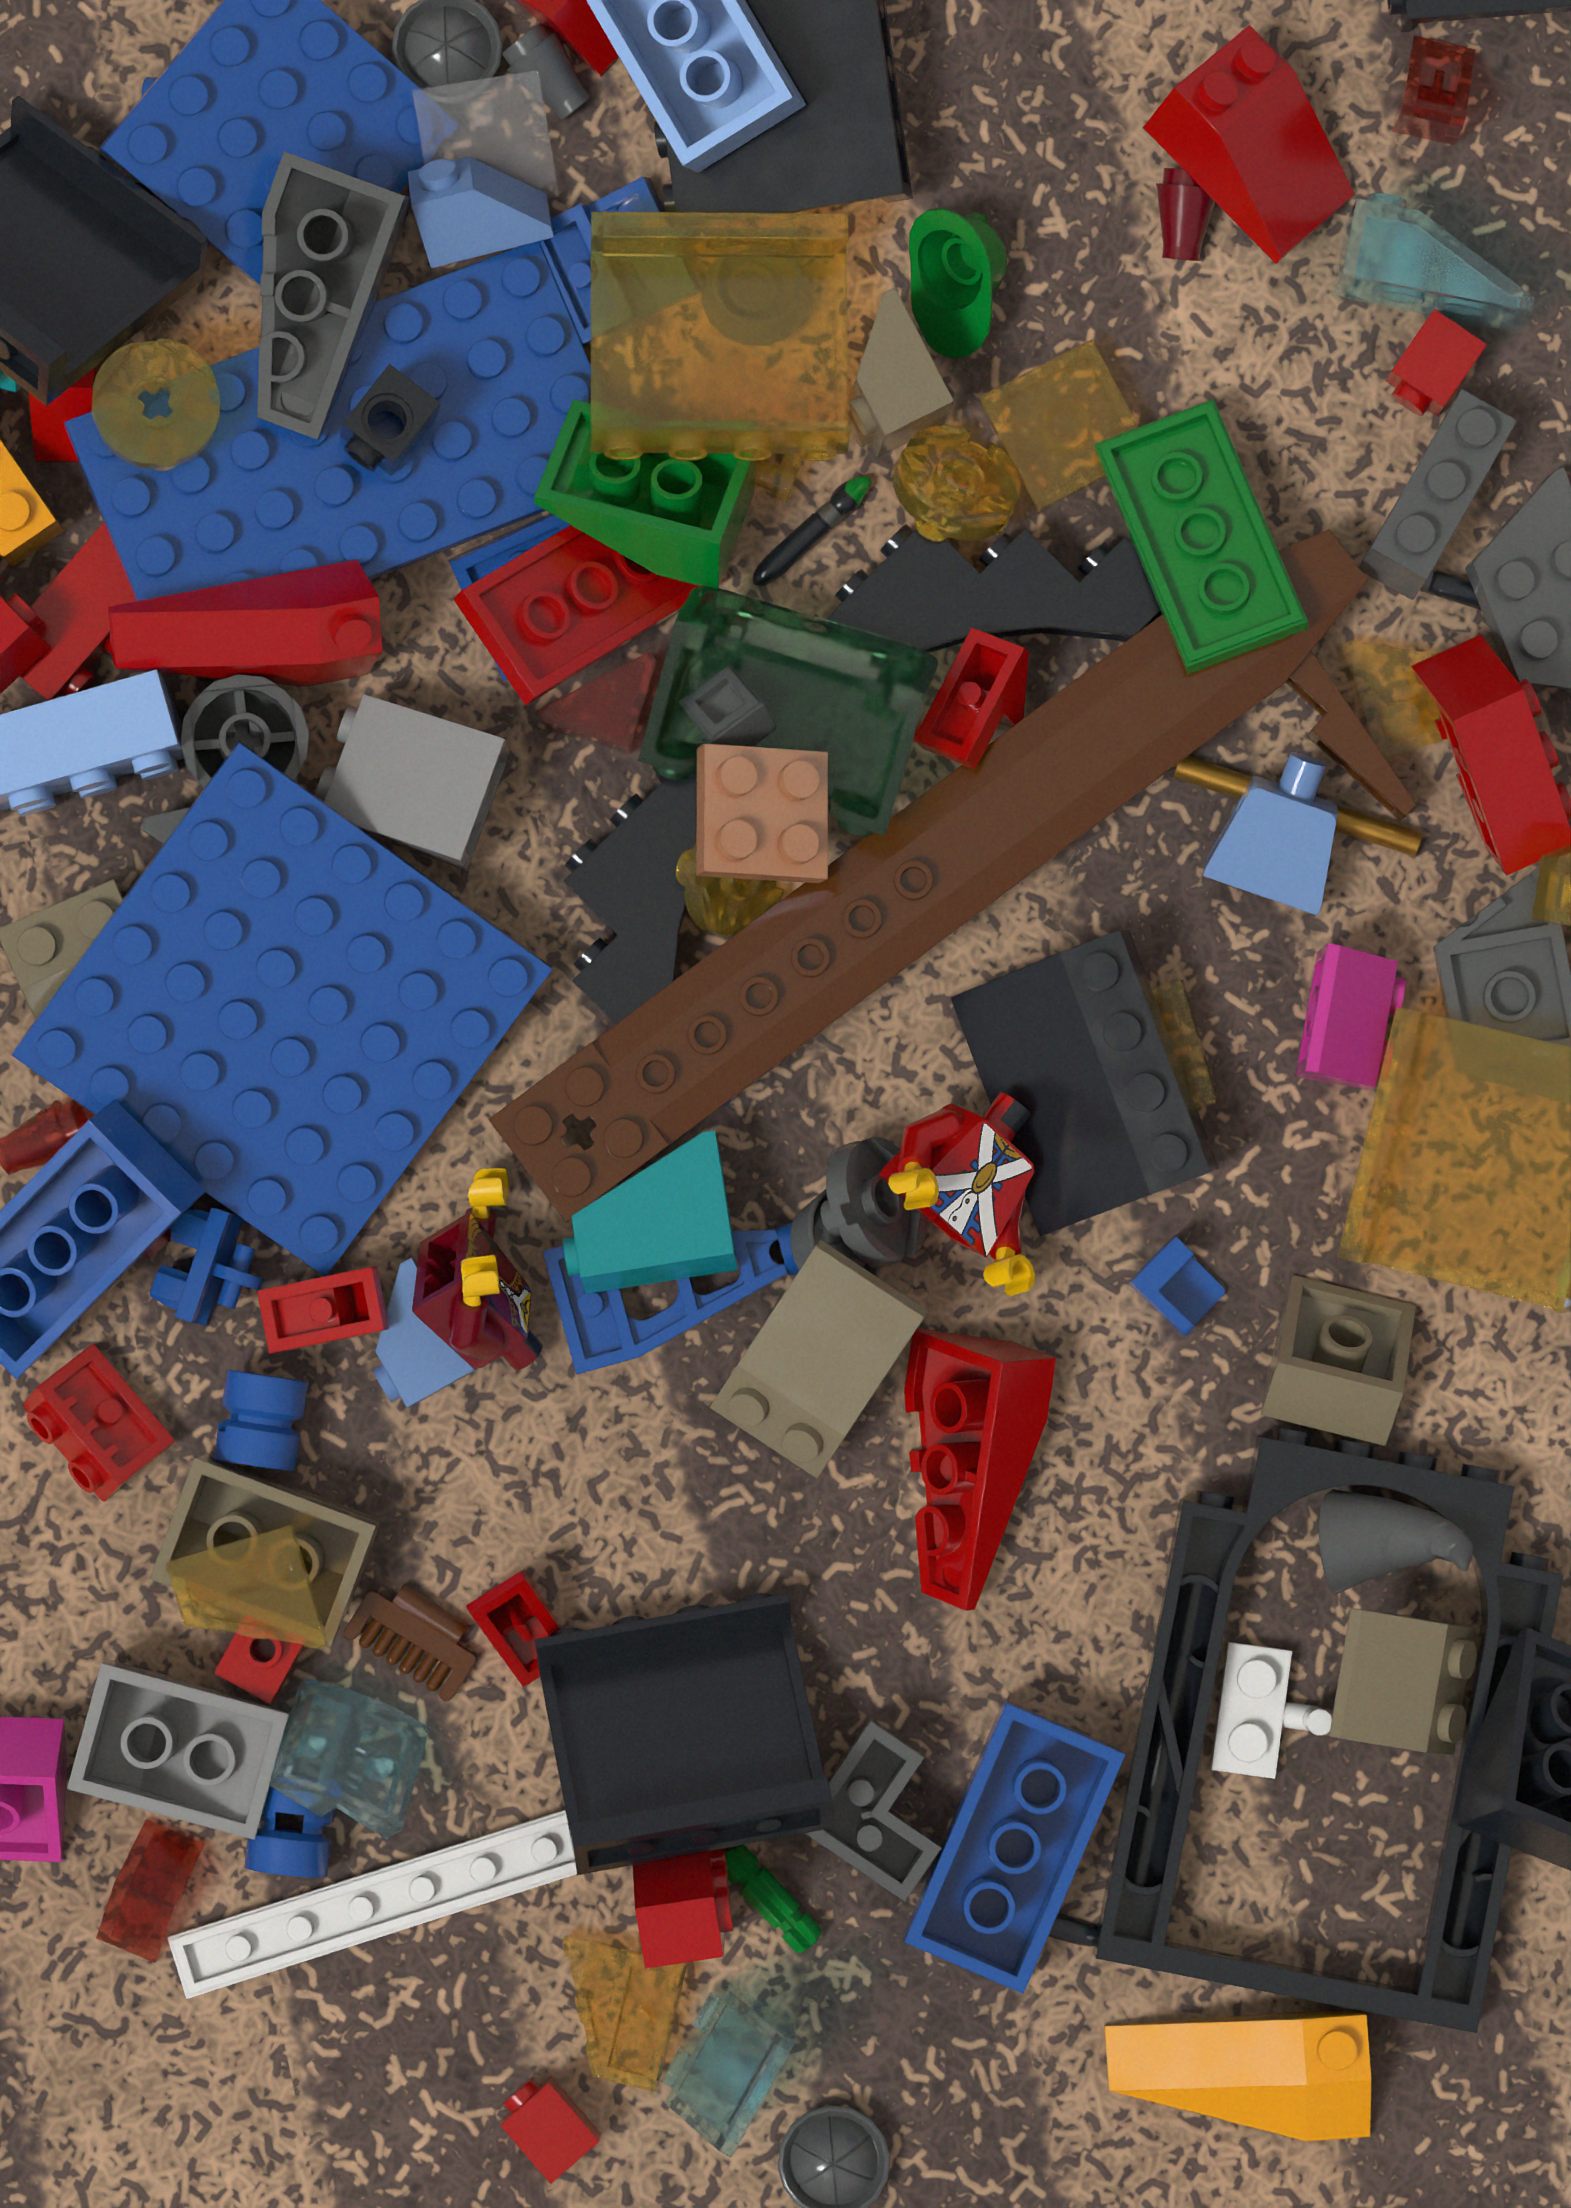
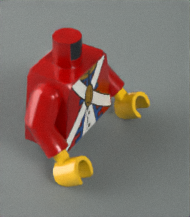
M1000 1092L982 1117L951 1103L943 1106L939 1111L908 1124L903 1130L900 1151L883 1167L879 1175L888 1183L892 1192L901 1194L905 1198L903 1205L906 1210L917 1209L951 1241L986 1258L990 1254L996 1261L988 1263L983 1272L984 1280L992 1287L1005 1285L1004 1291L1006 1295L1013 1296L1029 1291L1035 1282V1272L1031 1262L1021 1255L1020 1220L1026 1187L1034 1174V1164L1011 1143L1031 1114L1018 1101Z

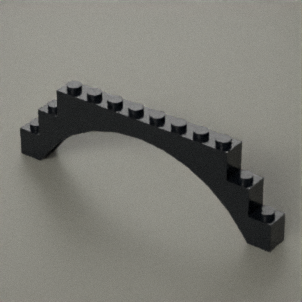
M926 520L914 531L905 524L881 548L880 552L886 559L870 575L863 569H860L839 589L835 597L842 603L825 620L818 614H815L794 634L790 641L797 648L780 665L773 659H770L748 680V686L765 704L775 724V729L752 747L777 748L784 739L837 696L903 661L963 644L971 627L998 638L1051 634L1126 642L1162 613L1135 547L1125 537L1113 549L1106 542H1103L1079 566L1078 569L1085 575L1079 582L1024 529L1014 540L1007 533L999 537L980 557L979 561L986 568L979 573ZM704 740L697 748L703 744H708L707 741ZM682 748L678 750L655 774L662 783L645 800L637 793L633 795L610 819L617 828L600 845L592 838L589 839L565 864L572 872L564 880L565 886L616 936L609 944L600 937L575 961L574 966L580 973L572 981L615 1025L675 980L679 932L696 879L697 748L690 755Z

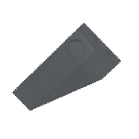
M285 151L283 152L262 211L263 270L260 282L262 313L261 339L259 340L257 418L319 440L393 258L411 207V199Z

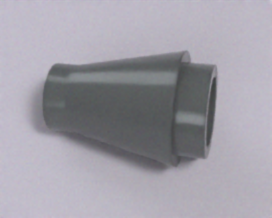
M539 23L502 53V56L511 66L506 71L551 108L561 121L591 98L582 86L557 32L555 31L550 35L542 23Z

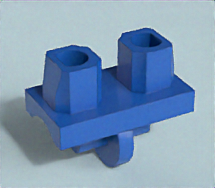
M211 1207L210 1213L188 1209L173 1224L170 1240L197 1249L190 1271L186 1273L166 1265H161L152 1284L150 1296L167 1307L176 1310L174 1317L208 1327L216 1301L217 1304L235 1309L243 1286L261 1290L264 1279L247 1273L255 1249L237 1243L235 1248L244 1219Z

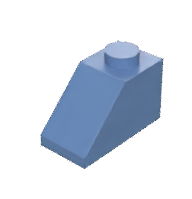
M470 156L456 160L437 159L425 164L420 169L408 172L411 206L431 268L554 237L550 205L546 193Z
M414 1258L404 1261L399 1266L386 1312L389 1329L381 1331L375 1351L382 1364L372 1369L389 1401L392 1403L402 1398L407 1408L416 1405L477 1370L472 1368L412 1312L417 1262Z

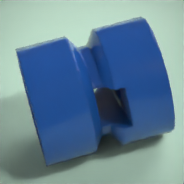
M227 1370L222 1405L231 1414L230 1419L218 1424L213 1459L295 1471L301 1436L292 1429V1422L304 1417L309 1382Z
M272 1777L256 1839L247 1838L244 1867L253 1871L285 1876L327 1877L331 1841L322 1833L323 1827L334 1822L338 1787L333 1784L317 1781ZM281 1813L304 1815L303 1829L279 1826Z

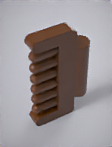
M405 1583L393 1601L377 1590L368 1592L344 1629L345 1638L348 1640L357 1638L371 1616L373 1619L359 1639L360 1646L362 1648L370 1647L383 1625L387 1626L374 1645L373 1654L377 1657L383 1656L395 1636L399 1634L400 1636L386 1656V1662L389 1665H396L410 1642H412V1647L399 1666L401 1673H410L422 1653L426 1651V1655L413 1673V1679L417 1683L423 1682L437 1659L440 1660L427 1681L426 1687L429 1691H436L451 1668L454 1669L439 1692V1696L443 1701H450L477 1661V1656L474 1652L458 1643L469 1624Z

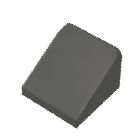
M730 664L679 701L681 708L708 744L752 747L775 729V724L765 704Z

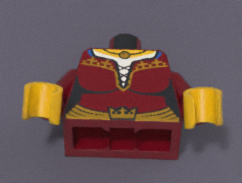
M505 1168L479 1169L474 1174L473 1182L468 1192L469 1203L472 1208L467 1209L465 1215L420 1242L412 1312L472 1368H482L502 1356L513 1369L521 1370L534 1362L541 1353L543 1345L529 1329L532 1294L529 1285L493 1240L497 1214L490 1210V1206H507L509 1201L508 1171Z

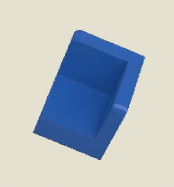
M1175 1236L1163 1246L1128 1284L1184 1337L1192 1331L1194 1325L1224 1295L1225 1289L1192 1257L1194 1253Z

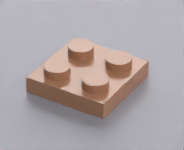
M703 744L697 748L696 876L821 883L827 880L828 752Z

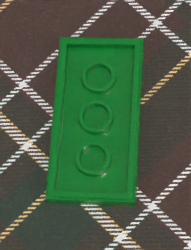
M1214 399L1094 444L1097 459L1187 675L1308 629V620Z

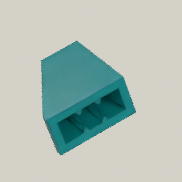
M715 1130L700 1133L572 1215L574 1236L563 1238L568 1276L580 1275L586 1294L738 1270L721 1156Z

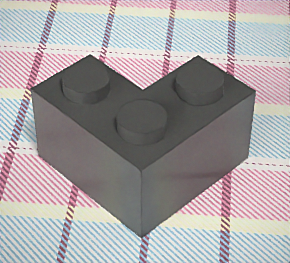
M869 1717L828 1778L833 1801L834 1828L805 1834L905 1902L941 1850L939 1841L891 1809V1806L924 1759V1755L917 1748Z

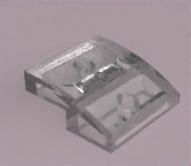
M538 70L412 90L425 164L437 159L456 160L470 156L546 193L547 198L559 197Z

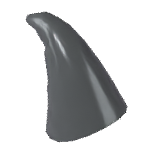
M1332 1489L1325 1494L1320 1507L1318 1531L1321 1561L1328 1587L1333 1595L1368 1580L1405 1567L1432 1562L1437 1558L1453 1562L1461 1571L1465 1572L1469 1569L1474 1547L1465 1531L1459 1525L1434 1511L1405 1502Z

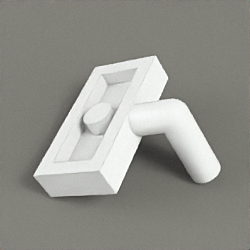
M1227 1642L1210 1764L1211 1770L1275 1779L1282 1727L1306 1730L1315 1735H1325L1330 1731L1332 1717L1324 1709L1318 1706L1285 1702L1292 1657L1291 1650Z

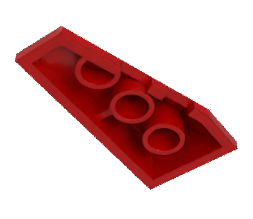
M357 559L108 607L112 659L116 669L146 672L157 669L159 673L225 679L235 675L264 677L280 685L309 687L368 675L382 653L379 595Z
M916 1329L912 1335L904 1398L906 1413L919 1412L922 1450L909 1451L911 1472L922 1473L926 1490L927 1506L921 1508L915 1515L921 1593L965 1611L975 1610L1047 1422L1056 1357L1006 1340L928 1329Z

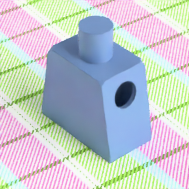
M1290 752L1279 783L1259 776H1253L1211 848L1204 865L1203 876L1318 916L1322 906L1338 815L1337 804L1316 796L1326 764L1311 756Z

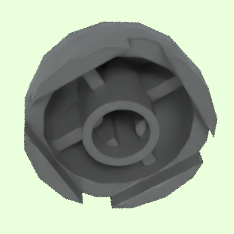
M235 675L213 682L194 699L182 722L181 751L188 772L202 789L205 788L238 741H241L295 781L307 758L309 730L302 708L293 697L291 698L276 683L259 676Z

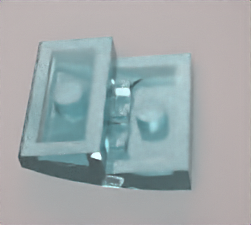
M307 1678L299 1683L270 1786L320 1817L337 1808L385 1839H388L403 1828L430 1727L410 1715L369 1696L330 1683Z

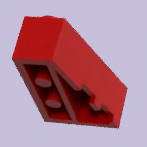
M1481 634L1411 665L1420 686L1423 685L1436 703L1440 718L1433 720L1442 740L1447 738L1449 740L1460 772L1456 774V777L1486 849L1507 876L1571 847V827L1568 822L1571 819V797L1562 782L1555 783L1551 769L1559 766V760L1544 730L1538 732L1533 717L1542 714V710L1530 682L1526 678L1517 681Z
M724 1848L632 1865L635 1912L645 1969L724 1957L725 1932L733 1931Z

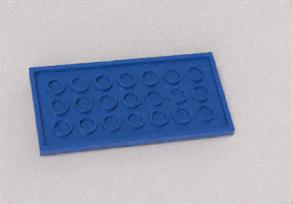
M539 241L516 247L376 301L319 440L257 418L259 347L65 421L64 427L136 601L356 559L368 579L372 580L543 513L546 510L534 504V495L572 400L575 399L606 408L608 406ZM389 364L441 403L436 419L392 475H389L379 466L374 472H371L359 465L345 452L343 448L347 442L340 437L342 423ZM377 412L368 420L372 432L381 438H394L404 430L401 419L392 412Z

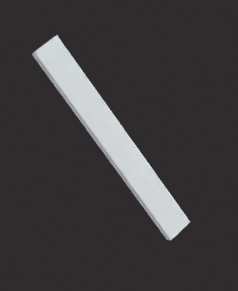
M565 1809L168 1936V1942L186 1999L576 1875L577 1871Z

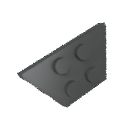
M1563 467L1549 474L1540 483L1541 486L1520 509L1515 511L1500 528L1499 533L1489 544L1481 549L1465 567V570L1501 661L1515 679L1521 681L1526 678L1533 689L1541 690L1545 687H1550L1571 694V484Z
M1547 864L1539 866L1433 946L1456 1072L1571 1105V971L1551 866Z

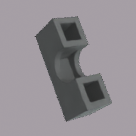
M1461 389L1359 565L1360 570L1413 600L1428 579L1517 420Z

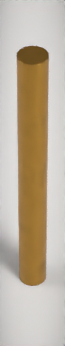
M1191 756L1177 764L1173 778L1237 799L1241 798L1252 779L1251 776ZM1338 805L1335 831L1413 857L1416 856L1423 833Z

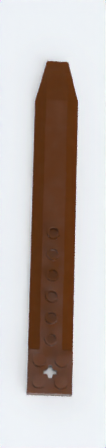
M1328 529L1278 550L1308 620L1307 630L1187 675L1163 615L1159 616L990 743L975 770L964 765L958 767L828 865L827 880L821 883L802 884L596 1040L589 1043L489 1118L490 1123L565 1223L572 1219V1215L605 1195L1284 685L1368 581L1331 530ZM572 1115L579 1121L590 1117L597 1126L590 1133L594 1144L586 1150H583L578 1144L567 1148L561 1140L567 1133V1128L563 1122Z

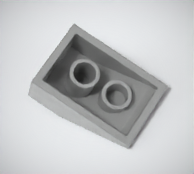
M108 1660L101 1663L67 1789L255 1840L290 1713L172 1676Z

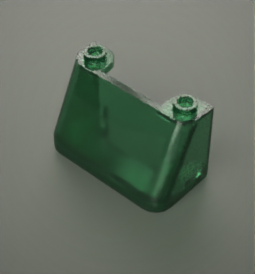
M706 586L694 588L675 620L638 761L652 765V769L656 773L670 779L685 780L689 778L690 774L697 773V748L708 743L681 708L679 701L730 664L765 704L775 724V729L752 747L828 752V799L830 800L828 811L838 819L837 825L841 829L856 835L869 836L874 834V832L886 835L933 685L938 660L932 654L915 646L736 592Z

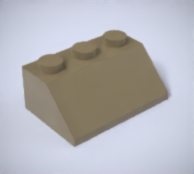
M202 1453L193 1460L149 1579L331 1647L359 1585L383 1520L235 1464L213 1459V1456Z

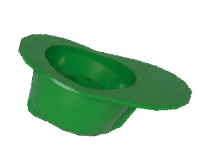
M945 208L928 209L915 219L909 232L912 312L927 344L935 352L949 358L967 357L981 348L989 334L992 319V294L1001 285L1006 274L1007 254L1002 240L996 231L988 225V219L985 214L974 212L961 216Z

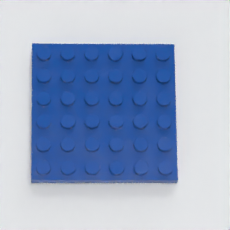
M238 741L18 1042L11 1055L95 1115L115 1099L196 1180L207 1194L320 1274L327 1276L552 971V967L241 741Z

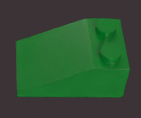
M573 399L534 495V504L656 575L718 590L754 495L757 446Z

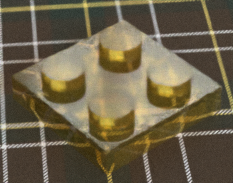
M1092 339L979 397V403L1037 513L1104 479L1105 475L1095 454L1094 444L1138 428Z

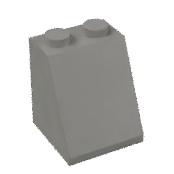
M363 694L359 707L356 708L348 705L343 715L336 741L344 743L345 746L337 767L326 765L318 783L315 796L374 838L468 871L511 753L505 739Z

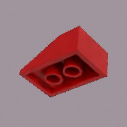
M1250 25L1177 84L1143 126L1144 130L1275 264L1355 195L1295 71Z

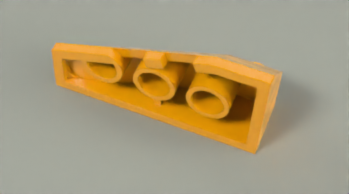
M1340 2008L1104 2025L1109 2091L1303 2141L1370 2137L1371 2068L1367 2015L1364 2011Z

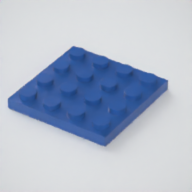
M222 0L102 143L99 149L132 178L150 190L153 196L181 218H187L196 224L202 234L208 238V243L260 287L263 270L262 211L284 151L399 194L409 182L408 172L420 169L458 121L321 0Z

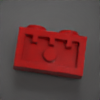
M94 1343L38 1385L23 1403V1407L28 1413L27 1421L33 1432L43 1442L47 1444L53 1443L68 1460V1469L75 1482L86 1492H94L103 1502L114 1495L125 1482L175 1442L173 1437Z

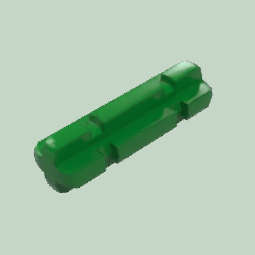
M745 1845L733 1846L725 1853L728 1871L727 1879L732 1884L739 1883L742 1887L740 1893L774 1930L779 1927L784 1932L781 1937L796 1953L801 1954L808 1950L820 1938L822 1934L821 1927L807 1912L803 1915L798 1910L800 1904L765 1867L761 1870L756 1865L758 1859Z

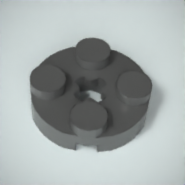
M881 1137L854 1141L831 1151L826 1178L828 1200L824 1201L821 1206L822 1222L828 1233L833 1237L841 1236L847 1247L859 1259L874 1269L900 1262L904 1257L915 1254L921 1248L927 1231V1218L917 1209L906 1210L903 1205L905 1198L901 1194L892 1192L888 1183L879 1175L883 1167L900 1151L896 1145Z

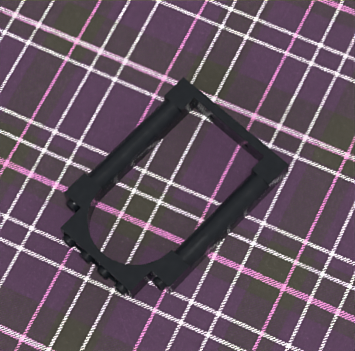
M1274 1427L1272 1439L1256 1438L1242 1512L1232 1510L1234 1497L1196 1490L1194 1502L1179 1500L1165 1573L1167 1578L1093 1954L1096 1959L1477 2033L1512 1847L1457 1826L1465 1767L1519 1632L1525 1628H1530L1552 1637L1563 1575L1547 1571L1548 1558L1511 1551L1509 1564L1500 1562L1515 1487L1498 1483L1501 1471L1462 1464L1461 1475L1458 1476L1435 1471L1438 1458L1400 1451L1398 1463L1372 1459L1375 1446L1337 1439L1335 1451L1310 1447L1312 1435L1310 1433ZM1371 1485L1391 1489L1409 1496L1431 1511L1462 1527L1474 1547L1471 1564L1479 1586L1481 1601L1479 1636L1482 1639L1425 1939H1421L1412 1989L1165 1941L1229 1603L1237 1570L1253 1539L1276 1514L1307 1495L1338 1486Z

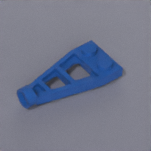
M792 1223L775 1227L776 1230L732 1231L735 1254L740 1267V1275L737 1281L710 1294L699 1295L694 1291L690 1278L678 1279L679 1291L675 1302L669 1308L643 1321L635 1320L629 1316L621 1289L586 1294L580 1275L568 1276L563 1245L544 1250V1259L576 1375L639 1358L786 1274L789 1276L797 1274L799 1269L794 1261L790 1244ZM776 1240H779L785 1264H777L770 1257V1246Z

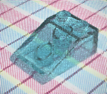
M1371 193L1368 196V200L1356 199L1345 222L1331 296L1430 315L1435 308L1452 320L1513 332L1520 330L1533 311L1535 300L1533 296L1423 212L1406 208L1407 201L1405 199L1383 193Z
M728 1983L721 1997L710 1991L692 2023V2026L702 2031L690 2053L678 2048L660 2082L671 2087L666 2095L665 2104L718 2151L731 2158L796 2042V2021Z

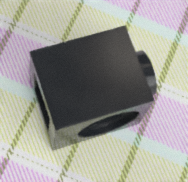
M389 364L342 423L340 437L347 442L343 449L365 469L374 472L379 466L389 475H392L436 419L441 403ZM377 412H392L401 419L404 430L394 438H381L372 432L368 420Z

